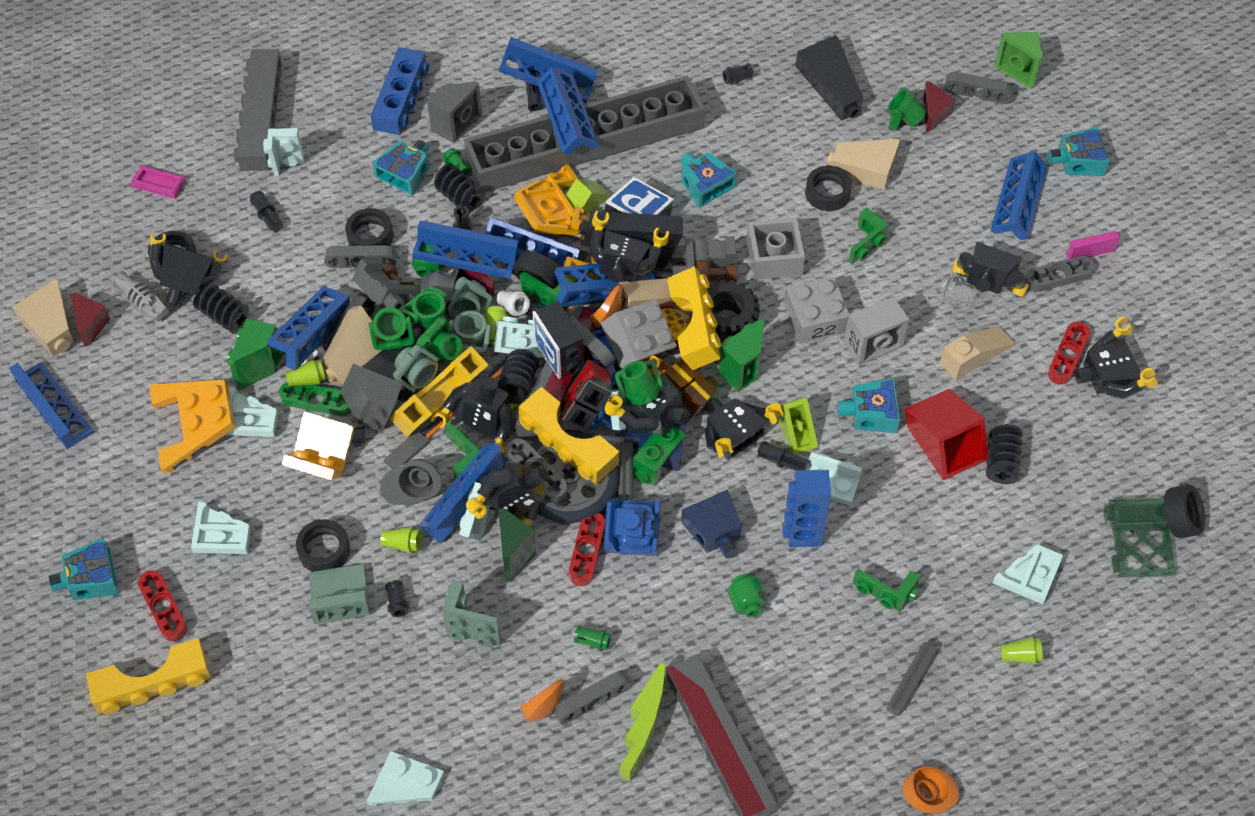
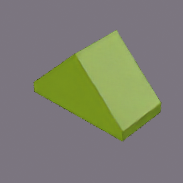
M577 178L565 197L574 210L578 206L585 210L583 214H587L607 201L611 195L596 181Z
M807 397L781 404L784 416H779V425L792 453L798 454L818 448Z

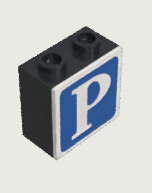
M633 177L606 201L604 212L671 216L674 199Z
M555 301L533 311L535 343L557 377L560 379L579 372L584 366L583 337L560 302Z

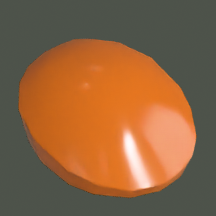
M622 284L615 286L600 308L589 317L597 328H603L601 322L620 311L622 306Z
M562 678L555 681L538 695L522 704L520 709L525 720L529 722L538 721L551 714L559 704L566 681Z
M922 766L908 774L904 779L903 794L907 802L919 811L940 814L952 809L958 802L959 789L955 781L941 769ZM922 788L928 790L930 798H926Z

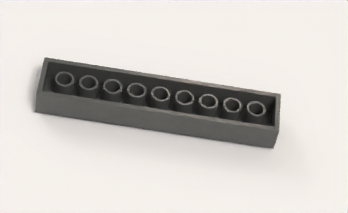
M687 75L585 104L586 112L599 143L596 149L580 144L570 155L563 153L549 115L465 138L466 159L477 184L481 187V192H485L560 170L564 165L574 166L704 128L705 107Z

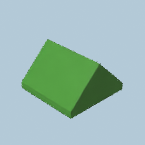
M1038 32L1004 33L1001 37L994 65L1030 89L1035 87L1043 58Z

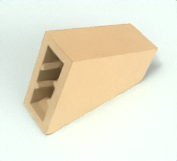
M900 140L840 142L837 144L835 152L830 151L827 165L843 169L852 181L885 189L897 157Z
M56 279L13 306L19 321L52 356L65 352L74 343L65 297Z
M667 279L619 283L623 285L620 311L654 299L657 300L659 307H675L677 305L670 297Z
M354 306L348 310L321 361L325 377L331 383L344 384L352 364L362 367L382 351L373 348L369 330V323L372 320L362 306ZM375 333L377 342L386 341Z

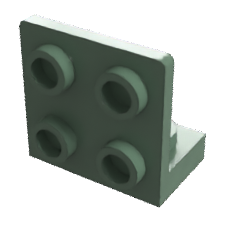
M363 564L309 573L311 599H308L314 624L370 615Z
M452 580L442 609L446 633L456 640H465V638L476 640L479 645L491 647L493 644L500 646L501 632L499 619L470 611V607L467 606L468 594H465L463 582Z

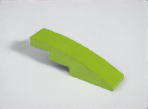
M660 662L631 706V718L635 722L625 736V747L629 748L630 751L620 765V776L629 782L641 763L655 731L665 682L666 665Z

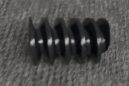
M447 163L441 167L435 176V189L456 206H461L462 211L463 206H466L470 214L484 202L486 194L481 192V187L478 184H474L472 179H468V176L462 174L461 170L455 168L452 163Z
M211 284L207 288L201 289L193 299L195 309L200 310L201 313L222 325L223 328L229 330L232 334H237L238 330L243 328L249 313V306L242 304L239 299H234L233 295L227 294V291L220 289L218 285Z
M516 349L511 351L506 358L497 387L509 394V403L517 404L523 402L525 396L530 391L539 365L538 357L530 350Z
M1005 424L995 426L990 430L986 476L992 482L1013 484L1020 479L1017 475L1020 472V454L1022 453L1020 446L1022 445L1021 437L1023 436V430L1020 427Z

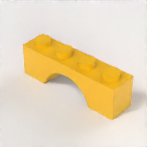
M694 266L667 278L672 300L682 311H693L690 324L678 336L681 358L692 370L721 359L719 353L721 341L715 332L717 321L711 311L714 304L711 296L708 294L707 289L710 288V284L706 275H701Z
M470 346L433 381L399 407L390 417L391 421L408 438L443 407V403L455 387L466 382L471 383L486 369L488 364Z
M540 387L519 406V422L526 430H532L537 434L545 446H551L556 450L559 457L565 463H571L576 467L578 473L584 479H590L597 485L618 465L619 451L600 435L589 439H579L565 433L558 424L560 402L544 388Z
M199 638L171 646L168 658L163 666L147 676H127L120 672L115 665L86 673L91 701L98 714H113L119 711L120 707L129 704L141 705L146 703L148 698L157 695L169 696L174 694L179 688L185 686L197 687L202 685L205 680L211 678L205 652Z

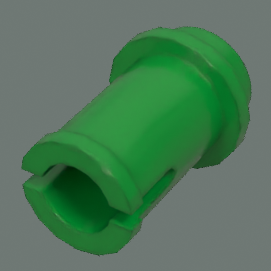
M450 148L444 153L445 164L452 163L455 168L461 170L462 174H470L471 167L463 160L459 150Z
M578 625L574 635L577 636L574 638V643L595 647L600 652L602 649L608 650L611 641V634L607 633L605 629L597 631Z

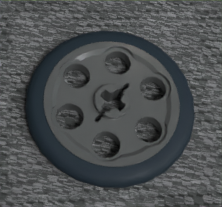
M563 430L568 435L579 439L595 437L590 433H584L580 430ZM540 439L531 445L541 457L547 454H552L556 457V462L551 466L563 478L565 472L567 474L574 472L573 480L571 478L565 480L567 484L566 495L571 498V503L567 506H560L557 502H551L544 498L538 514L542 517L558 523L581 522L582 519L591 516L593 518L595 517L593 515L601 513L607 508V498L615 497L620 476L618 465L596 485L590 479H584L578 473L576 467L571 463H565L559 457L556 450L551 446H545ZM523 456L524 465H525L527 459ZM533 465L530 467V469H534L537 466L541 465ZM551 484L550 493L552 491L560 492V485L555 487ZM585 487H594L597 494L592 498L584 497L581 492Z

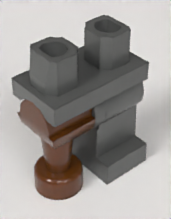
M725 236L724 241H707L704 239L693 241V238L685 239V245L677 246L671 256L672 263H685V265H672V276L695 266L701 275H706L709 282L710 280L726 279V283H730V280H733L736 284L735 236Z
M361 258L352 278L372 301H376L375 307L378 310L394 307L401 311L404 305L421 292L420 285H415V282L412 280H401L397 276V268L390 262L383 263L380 259Z

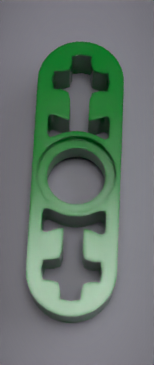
M287 382L282 384L279 389L281 401L286 406L337 416H345L351 412L347 403L337 407V403L345 400L341 390L317 385L289 387ZM292 390L296 391V394H292L291 397L287 396V393H291ZM314 395H322L324 397L320 403L314 404L309 401Z

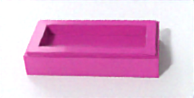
M141 165L131 181V186L176 199L186 180L183 176Z
M1117 231L1073 240L1070 242L1066 256L1070 259L1077 256L1092 257L1114 252L1120 236Z

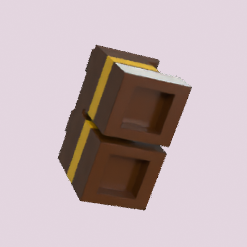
M681 359L664 373L682 394L684 409L689 410V420H691L717 391L716 388L719 383L712 376L704 378L699 373L701 368L692 370Z

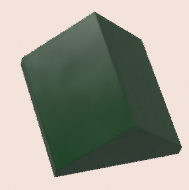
M500 508L498 510L506 582H510L536 555L534 529L506 509Z

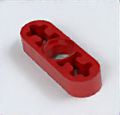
M1073 322L1067 327L1048 370V377L1053 383L1063 385L1070 381L1090 335V329L1086 324ZM1076 331L1081 332L1077 342L1072 341L1074 333ZM1065 349L1072 350L1076 356L1068 358L1063 355L1062 351ZM1061 363L1066 365L1062 376L1057 374Z
M600 513L593 515L595 516L593 518L591 516L582 519L580 522L569 566V578L574 585L586 586L594 578L605 532V519ZM592 521H596L597 526L594 528L593 536H590L589 524ZM584 544H591L594 546L595 551L592 554L585 555L579 549ZM581 561L586 562L585 572L587 574L577 577V572L581 568Z
M155 570L144 572L138 579V586L163 637L168 641L182 639L187 632V625L162 575ZM153 579L159 591L158 593L153 594L150 586H148L149 580ZM163 600L170 602L167 610L163 612L155 610L158 602ZM169 617H172L178 630L175 632L170 630L166 620Z

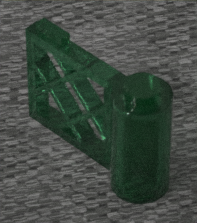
M1164 498L1110 499L1108 505H1104V519L1109 521L1112 526L1116 555L1111 557L1113 573H1119L1120 578L1176 575L1170 532L1164 515ZM1149 531H1161L1163 542L1159 546L1145 537ZM1121 532H1131L1138 540L1130 547L1122 541ZM1140 541L1154 551L1147 560L1134 550ZM1157 553L1166 561L1167 569H1157L1149 561ZM1129 554L1143 564L1138 570H1126L1125 558Z

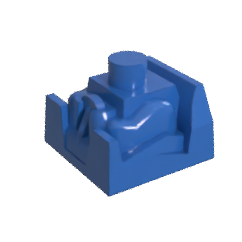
M607 498L603 553L657 556L661 512L660 500L640 501Z

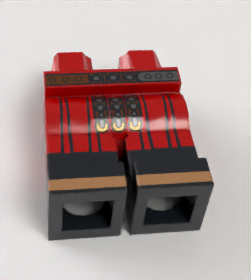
M592 360L586 361L564 395V400L567 401V410L563 415L564 423L584 433L588 431L598 416V412L602 410L612 394L611 373L609 370Z

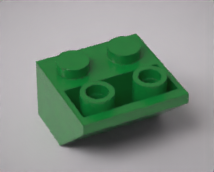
M246 319L243 328L238 330L237 342L234 349L229 351L227 363L230 365L232 377L235 379L237 388L244 389L276 373L284 353L268 346V339L278 331L276 325Z
M762 319L747 324L741 332L727 337L721 344V359H719L718 372L737 392L758 380L764 321Z

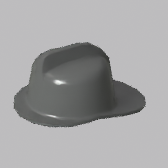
M456 268L450 275L438 271L424 275L421 291L429 286L442 290L447 295L445 299L446 305L452 294L459 268Z
M413 459L387 472L381 480L380 490L385 500L392 505H415L437 495L441 489L442 479L436 464L433 465L425 459Z

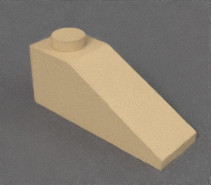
M999 326L966 334L943 348L940 364L956 381L1013 347L1015 342Z

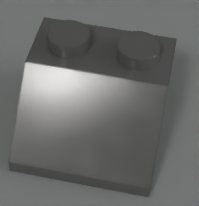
M476 81L443 85L435 93H432L427 100L431 131L452 143L482 115L480 87Z
M352 364L341 388V393L357 423L363 424L369 430L382 431L394 409L403 383Z

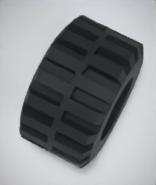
M720 280L719 284L714 282L710 284V288L707 290L714 304L711 311L717 321L715 332L722 344L727 337L741 332L747 324L759 320L760 304L758 303L757 295H753V290L751 288L746 289L743 283L738 285L733 280H730V283ZM722 310H730L737 313L738 316L724 318L716 313Z

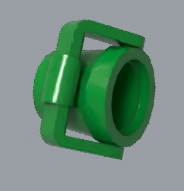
M900 88L888 105L887 112L891 115L889 129L897 130L900 120L914 127L920 123L926 114L927 109L908 88Z
M429 286L401 308V312L405 317L410 316L412 322H419L422 329L426 331L439 316L445 318V299L447 295L442 290Z
M394 307L381 309L376 313L373 322L369 323L370 335L375 350L399 349L414 343L410 316L405 317L400 310ZM408 327L409 337L401 339L400 337L404 335ZM375 333L386 341L377 342Z
M441 316L430 325L416 343V345L422 346L439 358L437 362L455 360L460 356L463 348L461 339L457 335L451 334L449 320Z
M653 360L631 362L615 374L623 401L628 399L633 405H644L653 401L658 396L660 388L664 387ZM649 368H653L656 379L652 376ZM621 379L623 380L624 387H625V391H624V388H623Z

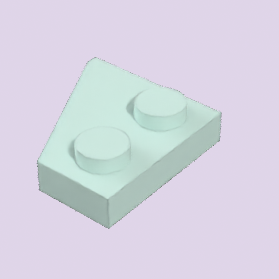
M229 387L236 428L226 435L275 437L278 420L277 409L267 404H261L257 399L251 396L246 397L238 393L236 388Z
M475 482L474 487L469 492L468 500L478 497L477 491L481 486L480 483ZM483 502L487 512L481 519H477L474 514L471 515L466 510L460 521L461 530L459 535L480 540L488 523L495 514L494 510L490 509L491 506Z
M198 502L191 544L192 552L248 554L250 526L243 521L232 519L230 515L222 511L217 512L209 508L204 502Z
M1037 544L1024 557H1019L1008 569L996 574L993 584L1043 604L1063 555Z
M390 751L366 801L367 805L377 806V804L392 802L400 804L413 800L418 802L432 801L443 779L444 771Z

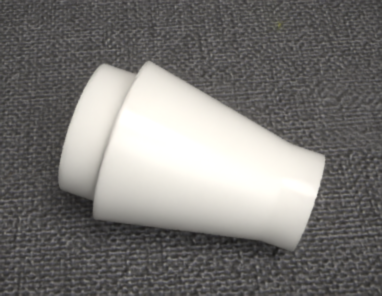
M502 290L497 294L496 300L498 304L502 305L511 315L520 316L528 311L530 302L524 292Z

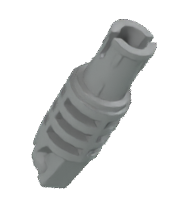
M124 271L118 272L122 280L114 275L113 283L125 292L126 299L142 313L158 322L169 313L159 297L142 282L134 281Z

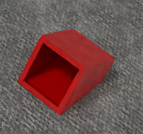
M950 388L905 408L907 428L942 480H946L987 461L985 418Z

